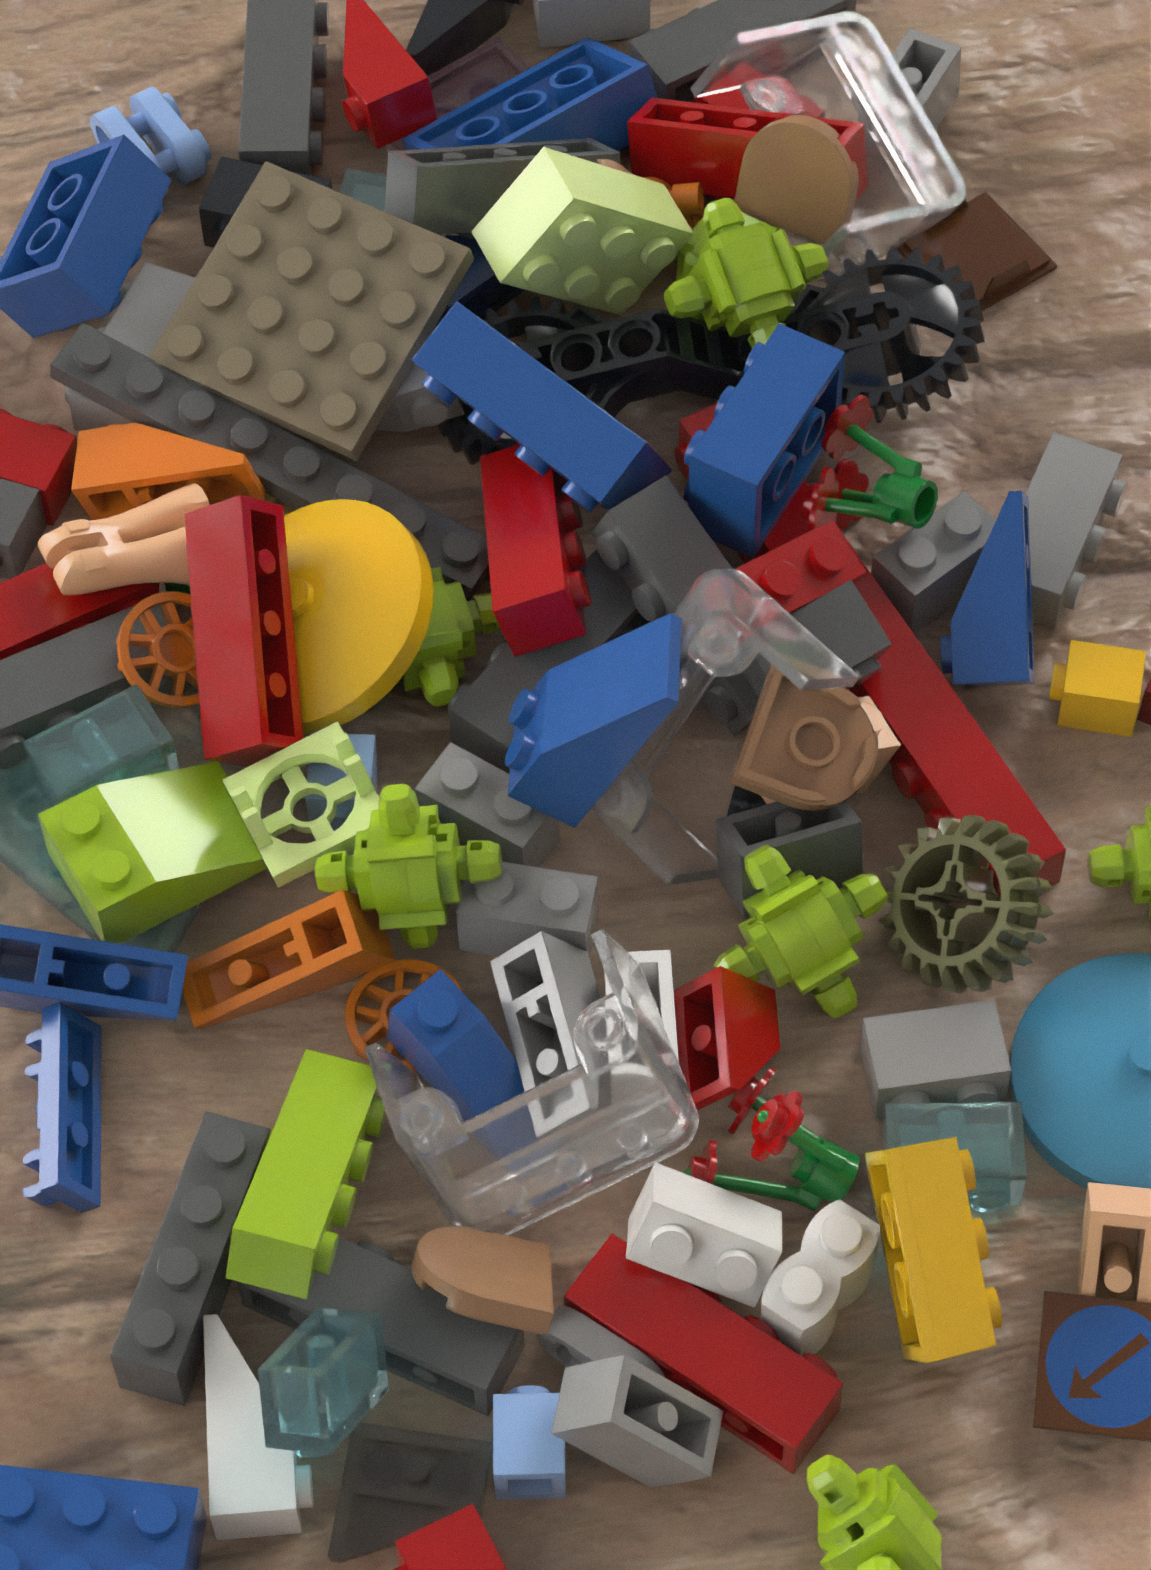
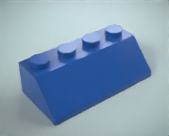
M586 37L402 138L406 150L591 138L619 151L629 148L627 121L650 98H657L648 64Z
M458 301L454 303L412 358V361L427 374L421 382L422 386L448 406H451L454 400L459 398L471 407L473 411L467 419L493 440L497 441L504 432L520 444L514 455L544 477L550 468L567 480V483L561 490L589 512H592L597 504L608 511L667 475L668 477L672 472V469L645 440Z

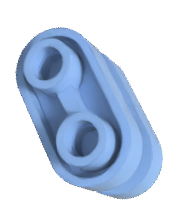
M151 86L132 95L129 99L132 115L127 118L115 106H110L90 116V125L97 144L124 134L166 175L172 173L183 185H187L207 174L206 162L211 160L209 146L199 130L193 129L190 131L182 121L180 110L168 92L161 94L155 87ZM141 136H143V137L145 138V140L148 142V144H149V145L152 147V149L156 152L155 155L152 153V151L149 149V147L145 144V142L141 139Z

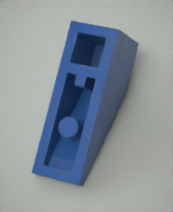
M1009 491L951 619V636L941 637V666L943 674H952L953 684L958 687L1035 684L1028 496L1023 491Z
M0 924V1007L42 1013L43 1008L61 1002L87 1017L177 1022L188 955Z
M441 969L390 1009L388 1041L519 1182L569 1142L570 1135L565 1128L545 1139L536 1135L516 1059L487 1018Z

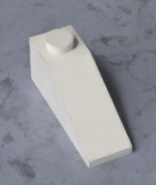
M217 1314L203 1315L209 1511L216 1540L302 1533L301 1508H313L311 1465H298L291 1436Z

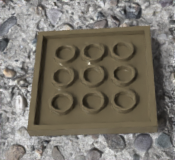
M265 161L150 353L149 358L153 359L160 366L249 410L271 423L357 461L413 366L412 358L431 335L474 261V257L470 248Z

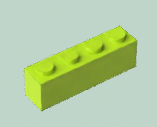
M309 1049L305 1050L232 1228L226 1279L307 1300L317 1272L329 1275L339 1242V1234L333 1233L334 1226L347 1227L357 1191L356 1187L350 1186L351 1181H364L373 1151V1142L367 1141L368 1136L380 1138L385 1125L390 1099L379 1096L383 1075L382 1068Z

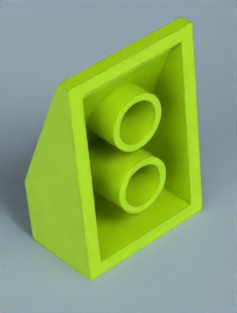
M219 762L98 784L38 814L48 854L101 941L121 944L268 869L223 782V779L228 776Z

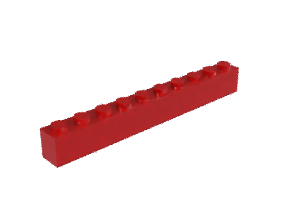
M717 403L679 420V446L674 449V455L681 473L687 480H689V465L684 463L687 447L693 435L699 429L706 432L714 420ZM805 480L755 557L751 558L738 552L744 564L811 531L809 521L804 518L803 514L804 497L809 486ZM848 542L867 572L854 585L892 645L878 660L882 669L877 674L851 689L845 680L838 685L849 690L857 698L870 696L901 744L889 760L892 765L893 778L898 789L907 799L914 797L925 813L926 826L938 829L940 818L953 817L962 820L963 816L967 815L982 817L986 822L995 820L1007 824L1008 828L1011 829L1010 834L1022 835L1031 842L1027 853L1038 855L1045 862L1035 877L1048 880L1051 886L1060 882L1066 848ZM989 862L988 869L994 871L993 887L1001 897L997 874Z

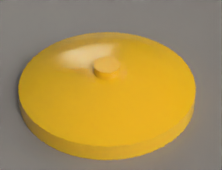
M349 499L327 500L299 508L284 516L303 735L315 733L337 721L341 726L377 704L391 691L408 670L421 647L429 626L434 590L431 567L426 553L420 542L399 520L384 509L368 502Z

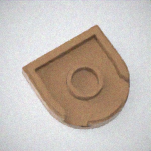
M805 115L786 116L784 119L776 120L764 126L748 143L742 159L734 202L738 205L741 212L758 220L839 250L847 241L858 191L859 174L856 162H851L846 149L837 139L840 135L828 124Z
M774 660L767 673L728 783L796 809L811 811L829 809L850 799L870 777L878 755L877 734L874 733L871 721L861 707L862 703L849 690L836 683Z
M461 1226L437 1228L427 1232L420 1238L411 1264V1273L416 1284L423 1291L428 1286H431L442 1295L448 1297L446 1308L459 1315L540 1335L548 1334L554 1315L550 1246L548 1244L483 1229Z

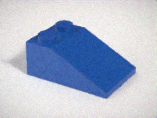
M669 613L547 670L532 691L524 689L518 695L509 714V723L514 725L513 740L505 756V766L510 768L507 796L575 828L678 704L682 618Z

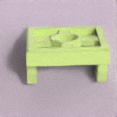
M338 721L223 779L278 888L314 870L316 859L324 854L353 850L355 848L356 832L369 830L371 810H378L379 796L358 753L356 754L347 733L343 732ZM310 763H326L342 770L347 776L328 786H324L319 783H308L300 768ZM283 778L290 791L284 801L283 809L261 819L260 811L265 792L272 782ZM313 794L325 797L327 800L326 810L319 818L309 822L294 818V806L301 798ZM355 797L353 810L341 827L333 831L330 823L335 817L336 806ZM293 828L301 833H312L316 841L310 843H286L275 837Z

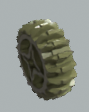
M976 815L963 816L962 820L953 817L940 818L938 829L928 826L917 828L919 846L910 843L898 846L905 860L902 867L892 865L885 868L890 877L896 879L893 891L886 890L888 896L886 902L892 904V911L878 920L885 928L896 930L886 946L895 953L904 954L900 966L904 967L907 972L920 974V980L924 984L937 988L943 986L946 991L962 994L964 991L967 992L968 988L977 992L991 990L993 980L1002 983L1014 980L1012 963L1021 966L1033 963L1026 949L1028 942L1040 944L1047 940L1041 931L1035 929L1038 918L1045 919L1054 914L1049 907L1039 904V897L1053 888L1048 880L1035 877L1045 862L1038 855L1027 853L1031 842L1022 835L1010 834L1011 829L1008 828L1007 824L995 820L986 822L984 818ZM989 862L997 874L1001 897L993 887L994 871L988 869ZM965 900L982 902L981 906L967 905L966 908L948 906L951 902L964 903ZM931 913L937 921V937L932 926ZM992 925H994V927L992 928L991 932H990L989 935L986 937L987 932H988L989 929L992 927Z

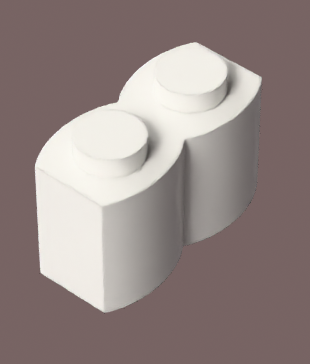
M840 1199L830 1203L815 1215L804 1233L801 1251L791 1255L777 1266L770 1275L762 1295L760 1319L777 1333L779 1342L801 1356L804 1353L815 1355L826 1344L835 1328L838 1310L853 1303L864 1292L871 1281L875 1269L880 1225Z

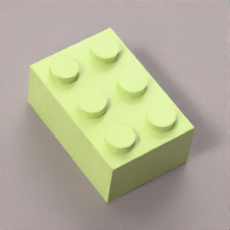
M546 147L540 150L471 231L500 283L622 315L627 308L636 303L644 289L664 267L675 259L678 251L694 235L664 184Z

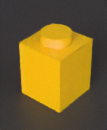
M1071 640L1067 663L1054 662L1048 700L1060 701L1057 726L1132 737L1140 703L1146 651Z

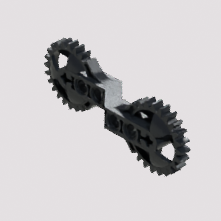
M891 246L885 260H878L872 249L867 250L865 264L857 266L850 258H844L845 273L838 276L826 270L823 273L826 287L820 288L807 285L794 303V309L781 322L785 323L786 327L845 352L841 405L849 406L857 396H866L870 400L869 407L874 411L876 423H882L887 409L892 408L896 409L901 420L907 419L908 405L915 402L924 411L931 410L928 396L934 392L941 397L949 399L952 395L948 380L966 382L969 379L965 363L979 362L980 357L976 344L985 342L981 324L984 318L980 302L976 299L972 282H963L961 270L957 265L946 270L942 255L937 254L924 264L921 249L917 247L909 254L907 259H900L896 246ZM883 283L885 292L871 294L870 286ZM533 297L526 311H520L515 300L509 301L507 315L499 317L491 308L486 310L487 324L510 341L513 337L526 334L528 341L517 343L518 347L614 418L628 403L680 390L719 400L723 391L729 385L736 388L744 376V367L752 350L748 341L751 333L739 337H730L727 328L724 326L714 331H709L706 322L693 317H674L669 314L668 310L662 308L609 320L598 316L581 304L576 305L567 312L562 299L558 298L546 311L543 309L539 297ZM916 325L927 327L953 338L950 347L943 356L920 355L921 343ZM901 373L903 382L890 385L888 376ZM461 401L464 411L463 415L444 420L438 424L443 437L447 438L452 450L455 453L463 450L468 463L471 465L480 461L481 456L518 445L516 441L504 432L495 441L467 419L473 409L463 401Z

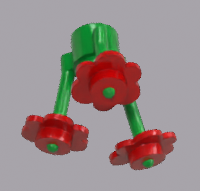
M864 395L854 398L849 406L844 404L834 410L826 422L821 448L828 453L830 458L838 460L845 451H853L860 444L895 468V472L893 474H883L876 482L873 494H868L865 492L869 486V478L865 473L859 472L855 461L842 459L837 463L834 470L831 467H824L819 477V483L810 484L805 493L803 502L804 518L809 521L810 530L831 520H834L840 530H844L848 527L850 520L858 521L863 517L874 518L889 524L898 522L916 529L923 528L933 516L937 505L938 488L936 483L920 477L922 471L921 463L902 457L866 432L865 427L872 420L874 411L869 407V398Z
M770 1067L761 1081L752 1077L739 1091L733 1093L734 1097L729 1103L728 1108L738 1115L728 1129V1132L734 1135L751 1109L755 1110L757 1113L751 1126L752 1137L755 1139V1142L751 1149V1157L758 1162H762L770 1154L774 1156L780 1154L785 1148L787 1141L794 1144L799 1150L793 1160L790 1176L799 1180V1186L794 1187L716 1173L717 1141L709 1140L707 1146H704L701 1157L692 1155L688 1168L683 1171L684 1174L725 1190L792 1201L815 1211L821 1199L830 1203L839 1199L843 1201L856 1177L860 1157L818 1136L801 1124L804 1118V1110L800 1107L803 1096L799 1092L794 1090L788 1095L779 1093L768 1101L762 1098L761 1094L776 1072V1069Z

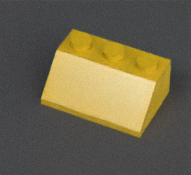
M957 1137L865 1153L877 1222L880 1225V1238L903 1359L928 1363L995 1346L996 1341L993 1329L1002 1328V1312L996 1289L993 1286L985 1288L980 1260L989 1258V1244L982 1219H972L967 1191L976 1189V1177L969 1150H959Z

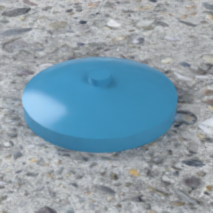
M1126 953L1109 955L1089 960L1062 973L1047 984L1030 1003L1019 1022L1014 1036L1010 1057L1012 1070L1009 1081L1010 1097L1018 1122L1029 1142L1050 1166L1067 1179L1087 1189L1088 1182L1151 1189V954Z

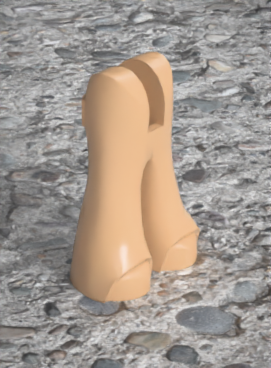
M193 483L115 516L98 520L79 519L62 523V526L44 534L39 539L38 548L47 565L54 569L53 577L63 595H80L142 583L185 584L190 587L184 514L209 506V500L203 489L198 484Z

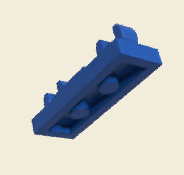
M59 1002L42 1009V1029H37L26 1036V1045L41 1053V1061L25 1068V1075L38 1082L36 1115L38 1118L37 1130L40 1131V1149H34L23 1157L24 1165L39 1172V1182L23 1188V1196L41 1206H49L60 1201L83 1213L100 1207L102 1026Z

